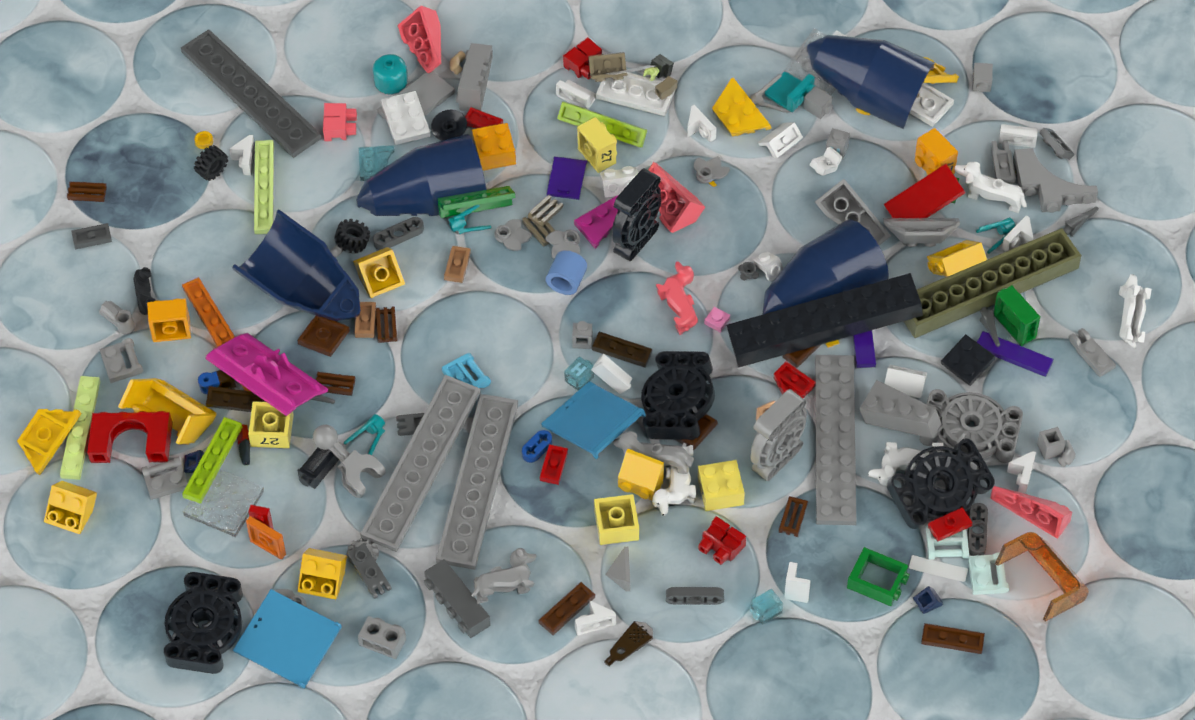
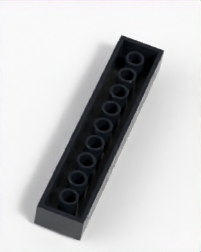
M908 273L727 324L726 326L739 368L923 316L912 275Z

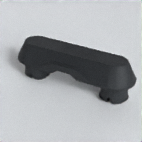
M147 267L136 270L133 278L139 311L143 315H148L147 302L156 301L151 297L149 281L151 271Z

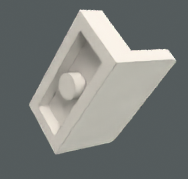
M559 80L556 84V96L571 104L589 109L596 100V93L570 80L566 82Z
M795 122L782 123L760 140L758 144L759 146H767L773 158H778L800 141L803 136Z
M1001 124L999 143L1002 144L1003 140H1008L1009 145L1035 148L1038 131L1036 128Z
M605 354L601 355L591 370L619 394L630 389L631 384L629 383L632 377Z
M890 364L885 384L906 395L921 398L927 372Z
M789 562L784 599L808 603L811 581L796 578L798 563Z

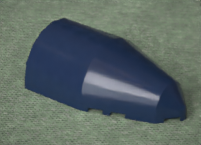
M826 35L809 43L806 49L812 69L828 84L835 87L839 94L845 96L854 107L902 129L906 125L909 113L930 70H933L935 62L886 40Z
M469 134L414 148L365 180L356 199L357 206L369 210L375 216H400V214H411V216L429 214V216L439 215L438 198L487 190L480 159L472 138Z
M279 209L276 212L275 220L269 232L254 253L241 266L238 267L234 264L232 267L236 273L281 305L335 322L356 318L360 315L359 289L340 266L336 257L332 255L325 242Z
M849 219L802 246L765 291L762 315L889 279L888 265L877 241L859 222Z

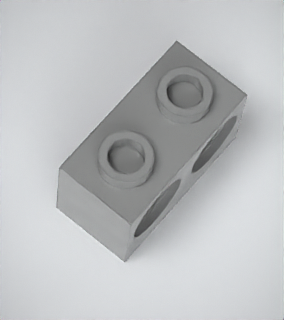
M368 616L358 634L359 646L396 659L406 641L405 630L399 625H391L385 623L380 618ZM372 631H377L376 634H370ZM390 638L396 639L394 641H389Z

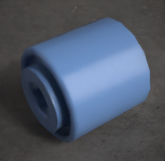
M563 250L558 252L546 276L548 286L564 295L575 294L587 270L586 260L572 251Z

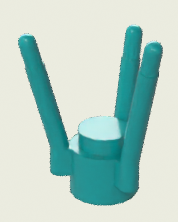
M475 205L459 215L448 218L452 231H458L459 235L465 232L491 229L492 227L488 225L464 228L467 225L464 217L480 207V205Z
M1009 217L999 222L981 226L976 230V233L996 228L1000 235L1006 236L1016 225L1013 219ZM1005 236L993 245L987 253L990 254L1003 243Z
M374 414L360 429L346 439L344 444H348L365 430L372 435L377 433L368 454L372 455L381 435L385 432L383 429L385 421L379 415Z

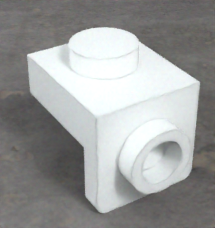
M828 147L823 156L812 159L810 166L818 174L824 176L837 170L842 156L832 147Z
M768 251L761 253L759 257L753 260V263L757 266L756 268L764 271L767 280L770 282L783 270L780 258Z

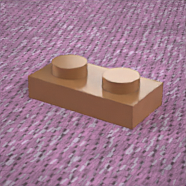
M452 246L444 280L463 283L471 254L470 248Z
M360 302L361 312L355 321V338H374L376 302Z

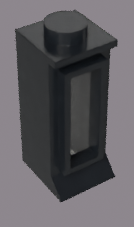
M317 447L303 466L297 470L299 481L304 486L316 489L339 459L329 449L323 450Z

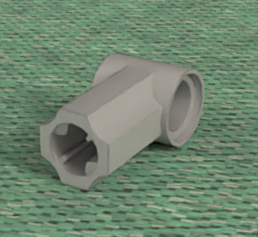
M105 301L101 305L100 315L114 324L121 334H130L134 331L135 324L130 311L121 309L112 301Z

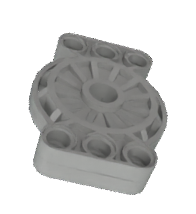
M791 389L787 390L758 418L753 427L758 433L751 448V462L754 463L752 470L766 481L771 480L803 446V441L800 440V437L806 425L807 412L804 408L806 400Z
M940 389L930 392L927 405L936 409L941 426L933 439L920 436L919 440L923 445L931 446L932 443L938 441L943 443L944 447L954 448L958 442L967 438L974 442L983 459L995 454L1002 463L1012 461L1023 417V412L1019 407L1010 406L1004 411L995 400L980 393H959L947 398L945 392ZM970 421L974 422L975 427H969L967 425H970ZM961 445V450L964 453H968L966 446Z

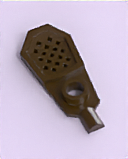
M634 621L610 649V656L604 663L610 667L615 661H623L629 655L638 651L653 639V629L644 622ZM622 649L625 652L623 654H619L617 651Z

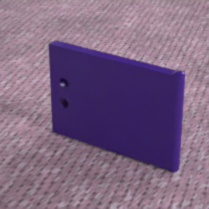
M554 156L546 196L579 200L588 161Z

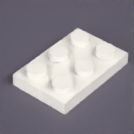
M416 91L381 99V105L395 145L430 137V130Z

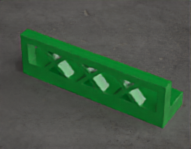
M510 186L438 198L439 216L444 218L459 215L475 205H480V207L472 212L513 205L512 199L516 198L515 192Z

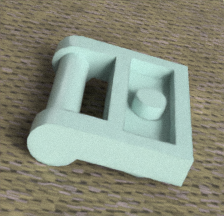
M926 525L928 560H935L936 557L969 558L966 529L937 542L928 525ZM961 545V549L935 550L934 546Z
M998 552L993 555L969 556L968 563L973 595L997 594L1009 591L1003 563L1005 561L1004 553ZM990 564H996L998 584L993 585Z

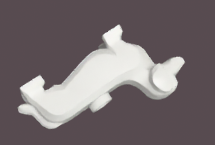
M968 162L966 165L955 166V171L966 177V184L969 188L968 198L977 200L978 195L988 200L1005 201L1012 205L1009 207V210L1019 213L1021 205L1024 208L1027 207L1021 187L981 174L978 162Z
M1130 274L1126 283L1120 286L1119 295L1125 298L1120 337L1125 343H1129L1131 347L1136 348V343H1144L1145 332H1140V327L1146 311L1145 301L1150 299L1152 289H1143L1141 286H1138L1137 277Z
M886 442L885 455L881 462L882 468L870 470L868 476L878 479L881 485L887 486L888 480L898 470H906L908 463L922 450L909 447L898 449L896 442ZM932 443V447L943 446V443ZM929 452L921 455L920 457H926L927 455H929ZM915 462L912 464L910 470H912L915 467Z
M683 443L682 447L690 456H693V445L686 446V443ZM671 465L665 468V479H669L670 487L657 490L652 498L654 507L660 509L662 516L668 513V504H681L685 500L694 503V497L696 496V485H690V473H678V468Z

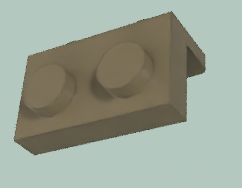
M624 52L588 56L590 78L595 79V82L606 81V78L613 77V80L624 79V76H628L627 73L606 74L626 70Z

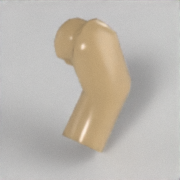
M459 51L449 62L450 70L456 75L463 69L460 66V63L466 56L463 51Z

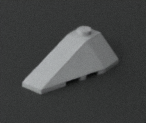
M845 179L841 180L815 201L822 212L838 224L849 219L859 222L870 232L878 245H881L891 237Z

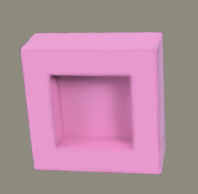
M714 307L705 318L704 324L721 332L729 322L730 314Z

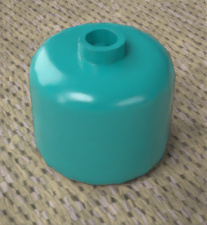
M394 54L379 57L373 64L375 87L380 92L390 95L402 91L408 82L405 61Z

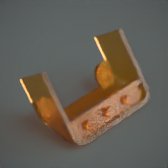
M1027 532L1003 544L995 562L997 566L1029 551L1063 591V595L1051 600L1043 617L1045 622L1086 600L1089 593L1087 586L1049 542L1034 532Z

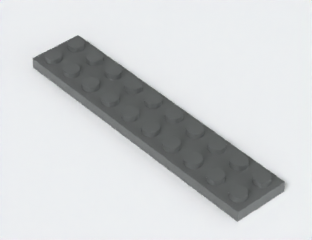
M206 30L181 47V52L293 158L322 139L320 132L211 30Z

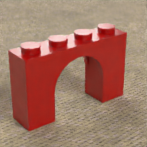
M122 411L119 413H92L87 451L90 462L110 463L112 446L116 437L127 430L133 429L147 434L145 452L149 462H168L173 425L170 412L140 411L137 413H127Z

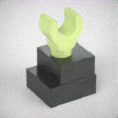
M659 54L651 60L650 65L655 67L646 68L643 76L651 75L650 81H654L656 77L661 78L664 76L666 78L671 76L674 63Z

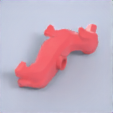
M677 261L675 263L677 274L668 277L664 285L656 284V288L658 289L657 293L661 301L667 298L669 307L680 317H675L674 321L679 335H682L683 332L689 331L690 328L697 324L698 318L692 306L694 301L691 295H686L684 287L693 281V269L690 266H683Z

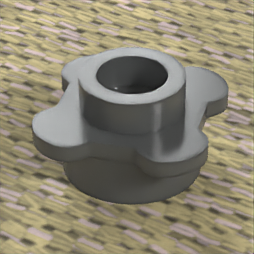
M745 262L739 265L740 278L744 281L751 278L757 279L759 274L756 272V264Z

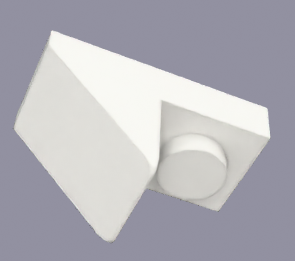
M695 105L691 106L687 137L699 131L703 138H706L709 142L716 139V127Z
M253 135L247 136L229 149L231 160H239V167L243 169V175H251L255 148Z
M1027 215L1005 236L1002 246L1004 251L1016 248L1020 242L1025 244L1033 240L1030 218Z
M1032 451L1008 464L1007 473L1018 475L1016 485H1019L1018 492L1026 494L1036 452Z
M589 601L591 615H582L575 619L577 636L616 625L615 612L593 601Z

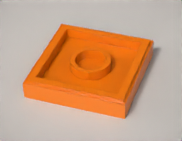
M250 516L246 520L250 542L277 558L283 559L286 555L283 535Z

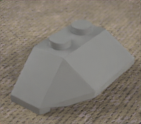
M883 218L884 225L903 244L910 247L917 246V243H925V246L929 247L936 246V243H942L960 225L958 218Z

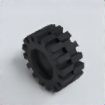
M215 145L209 146V149L206 147L204 152L201 151V156H197L196 159L198 161L194 163L195 172L208 181L214 180L216 176H220L219 173H223V168L227 166L226 163L228 162L227 154Z
M345 219L338 224L334 239L339 248L343 247V251L347 249L349 253H352V251L355 253L362 252L366 248L370 238V230H368L367 226L364 227L363 222L359 224V220L353 222V219H349L348 222Z

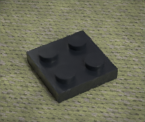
M965 334L941 360V364L971 386L995 360V356Z

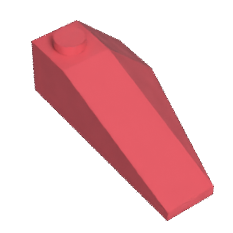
M420 6L398 24V29L403 42L410 47L409 50L416 55L418 62L427 73H431L441 64V25L435 10Z
M997 486L992 488L990 499L1057 539L1071 521L1072 511L1064 505Z

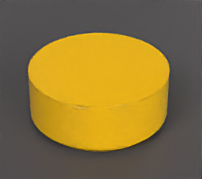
M201 131L195 135V145L199 149L209 148V146L213 145V136L210 132Z

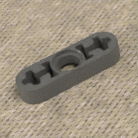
M412 217L376 233L373 237L375 248L378 250L386 247L391 248L422 234L424 231L423 220L419 217ZM396 231H402L404 233L402 236L399 237L394 235Z
M975 503L970 507L969 518L973 522L972 526L968 528V548L971 556L984 555L987 545L988 509L982 503ZM977 510L981 513L980 520H976ZM976 526L981 527L983 532L980 534L974 533L972 528ZM976 540H979V550L975 549Z
M671 587L666 590V602L673 605H718L724 602V590L719 587Z

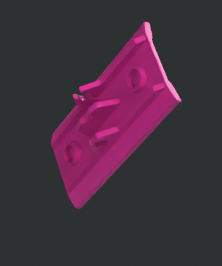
M249 333L240 334L213 349L205 358L285 416L315 396L328 392V388L290 363L285 353H282L280 356V349L273 351Z

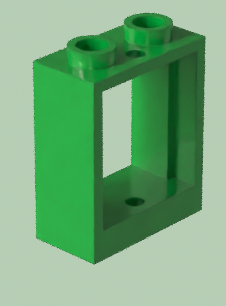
M1013 285L1001 289L996 296L994 317L1017 343L1023 346L1037 337L1041 316Z
M864 547L848 577L847 589L892 606L894 600L898 601L902 590L900 588L902 584L906 585L910 574L907 573L908 565ZM869 562L898 574L890 591L861 579Z

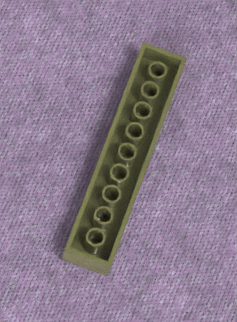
M1062 228L917 289L923 316L903 322L914 338L920 337L980 311L982 307L988 308L995 305L997 293L1003 288L1013 285L1019 293H1023L1079 269L1082 255Z

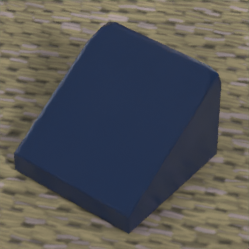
M202 450L185 455V473H194L204 455Z
M927 586L913 597L923 614L943 605L936 591L930 586Z

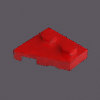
M787 361L774 372L773 378L782 395L791 389L804 398L816 386L814 380Z

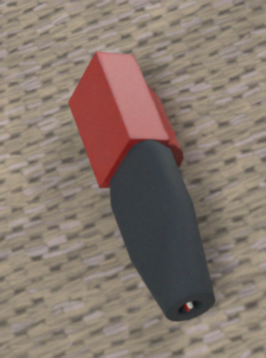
M242 424V429L237 436V443L242 464L249 465L250 440L248 426Z

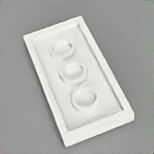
M628 72V76H624V79L613 80V77L606 78V81L600 83L596 99L662 116L666 115L674 95L673 92L670 96L661 100L655 94V86L663 81L656 79L650 81L648 77Z

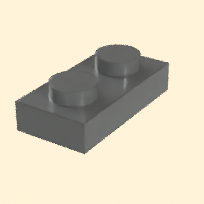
M1043 128L1039 132L1043 137L1044 143L1055 150L1054 154L1060 159L1070 160L1075 155L1054 130Z
M108 223L71 231L75 250L112 242Z

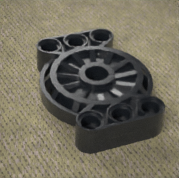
M645 168L639 171L614 202V208L618 212L612 228V237L615 243L613 252L628 261H632L659 228V222L655 219L661 206V189L658 186L661 177Z
M698 351L660 352L655 357L658 370L647 379L641 392V401L646 413L642 424L646 435L650 439L694 440L701 434L698 421L708 413L715 399L714 386L709 376L713 371L708 353Z
M965 438L958 442L954 448L935 446L922 450L908 463L904 474L897 473L888 480L887 490L906 524L912 529H918L928 519L936 520L941 515L945 516L962 507L965 512L968 511L974 503L977 493L985 494L993 488L995 480L974 442ZM961 445L966 446L968 453H964L961 450ZM929 452V455H927L926 457H920L921 455ZM915 462V467L912 470H910L912 464ZM971 462L977 465V470L971 468ZM936 478H940L945 482V489L934 488L933 485ZM894 480L900 481L901 488H897L894 485ZM980 480H984L987 483V488L981 486ZM971 497L968 505H966V501ZM903 498H909L911 505H906ZM913 514L920 517V523L914 521Z
M190 572L184 577L186 592L175 598L165 615V630L170 643L164 647V656L167 665L172 668L217 674L224 667L221 654L234 645L242 630V616L237 604L243 597L241 583L238 579L232 577ZM203 620L209 621L207 624L202 625V628H199V622ZM169 630L173 631L172 637L169 633Z

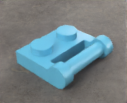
M467 353L442 367L444 375L475 387L485 388L491 384V379L485 376L477 366L471 353ZM463 365H468L478 380L475 381Z

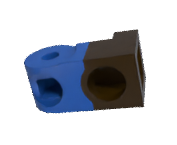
M222 370L212 373L204 372L198 377L200 390L206 395L208 394L209 386L228 389L236 387L235 379Z

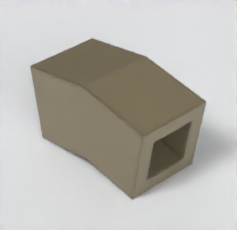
M667 76L663 82L655 86V94L661 100L670 96L677 89V80Z

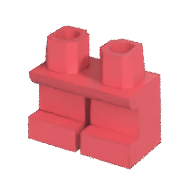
M324 103V141H332V138L339 137L342 140H346L347 135H356V123H347V121H357V110L347 108L346 103Z

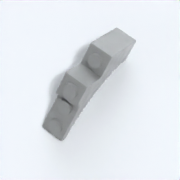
M1033 148L1015 149L1013 163L1017 184L1021 187L1024 196H1039L1042 212L1053 213L1060 211L1061 205L1096 203L1097 186L1079 185L1060 179L1039 162Z

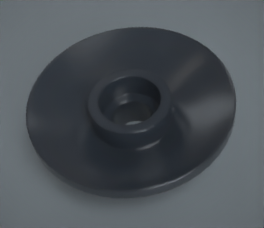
M452 109L438 113L431 123L433 135L441 141L462 136L467 129L465 116L460 111Z

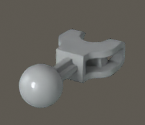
M321 425L317 427L313 433L314 444L320 449H329L342 462L337 467L342 472L343 486L354 497L361 498L365 494L366 489L360 480V473L367 472L374 478H380L385 474L384 466L373 455H362L356 450L350 454L337 441L338 434L332 426Z

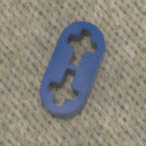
M546 430L538 431L523 446L522 457L526 462L533 463L537 461L548 450L549 444L552 445L551 433ZM534 450V454H527V451L532 452Z

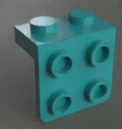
M783 72L781 74L782 77L765 91V97L793 113L803 103L804 97L815 87V77L811 74H808L801 81L790 73Z

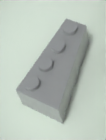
M471 43L469 50H466V62L463 64L456 96V103H459V110L469 111L470 107L482 110L493 59L492 45Z

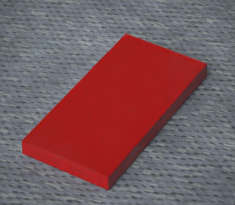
M944 164L884 203V206L892 218H928L966 192L948 165Z

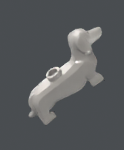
M632 431L623 433L619 439L613 441L616 447L623 449L624 455L627 449H631L664 462V466L671 465L677 467V472L682 474H688L689 467L692 466L694 458L682 446L639 442L637 440L638 435Z
M523 548L516 549L510 556L511 568L502 569L498 566L474 579L475 590L471 596H476L477 604L488 602L487 596L493 595L494 592H512L517 588L518 594L528 593L530 591L529 587H533L534 582L529 580L531 572L527 564L535 561L536 554H529Z

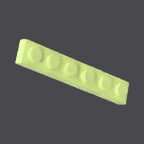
M273 140L255 141L254 233L267 234L274 222Z
M80 376L73 411L79 410L82 414L68 433L60 471L62 479H81L90 435L92 413L95 411L100 386L99 377Z

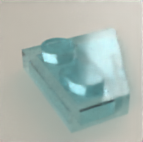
M394 145L359 148L360 181H365L387 166L389 157L394 153Z

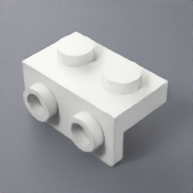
M626 166L619 170L607 169L604 172H600L604 196L612 197L619 195L638 174L636 167Z

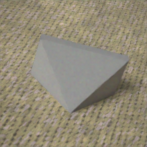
M629 546L623 548L606 573V576L625 591H630Z

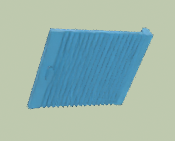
M589 381L543 421L541 425L592 453L593 457L598 459V454L640 416L645 417L646 414L644 409L638 408L622 398L620 399V397L615 396L609 391L607 392Z
M270 589L233 651L305 689L342 626L340 623L334 622Z

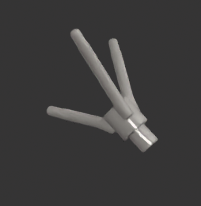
M778 74L761 90L751 94L749 98L755 105L758 104L759 106L788 113L789 111L785 108L764 102L762 97L765 91L782 75Z

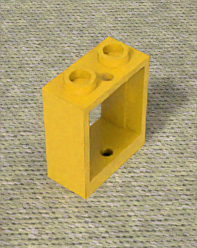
M964 240L927 256L929 261L927 265L933 274L948 277L984 262L987 258L981 242Z

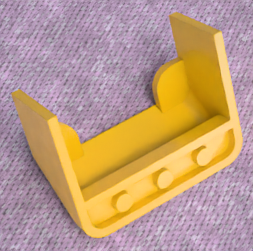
M158 378L131 379L118 406L121 409L132 408L134 413L140 411L170 412L173 421L172 428L178 431L176 443L187 445L195 443L212 424L217 415L212 409L168 382Z

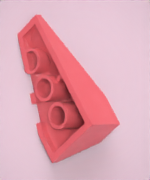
M653 162L648 170L661 177L658 185L661 189V206L659 209L661 222L672 233L695 223L705 209V206L656 162Z

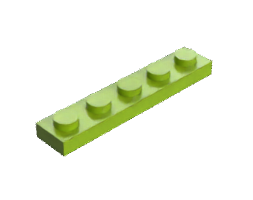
M565 101L561 103L557 117L558 120L579 126L596 117L605 124L607 131L613 134L617 140L640 148L643 147L647 129Z
M223 418L182 493L183 498L202 503L239 435L242 423Z

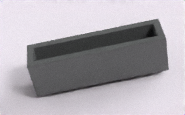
M445 559L424 571L426 587L434 591L439 604L445 605L448 615L451 619H456L458 627L463 634L467 633L471 639L490 627V616L480 604H477L476 598L471 596L472 593Z

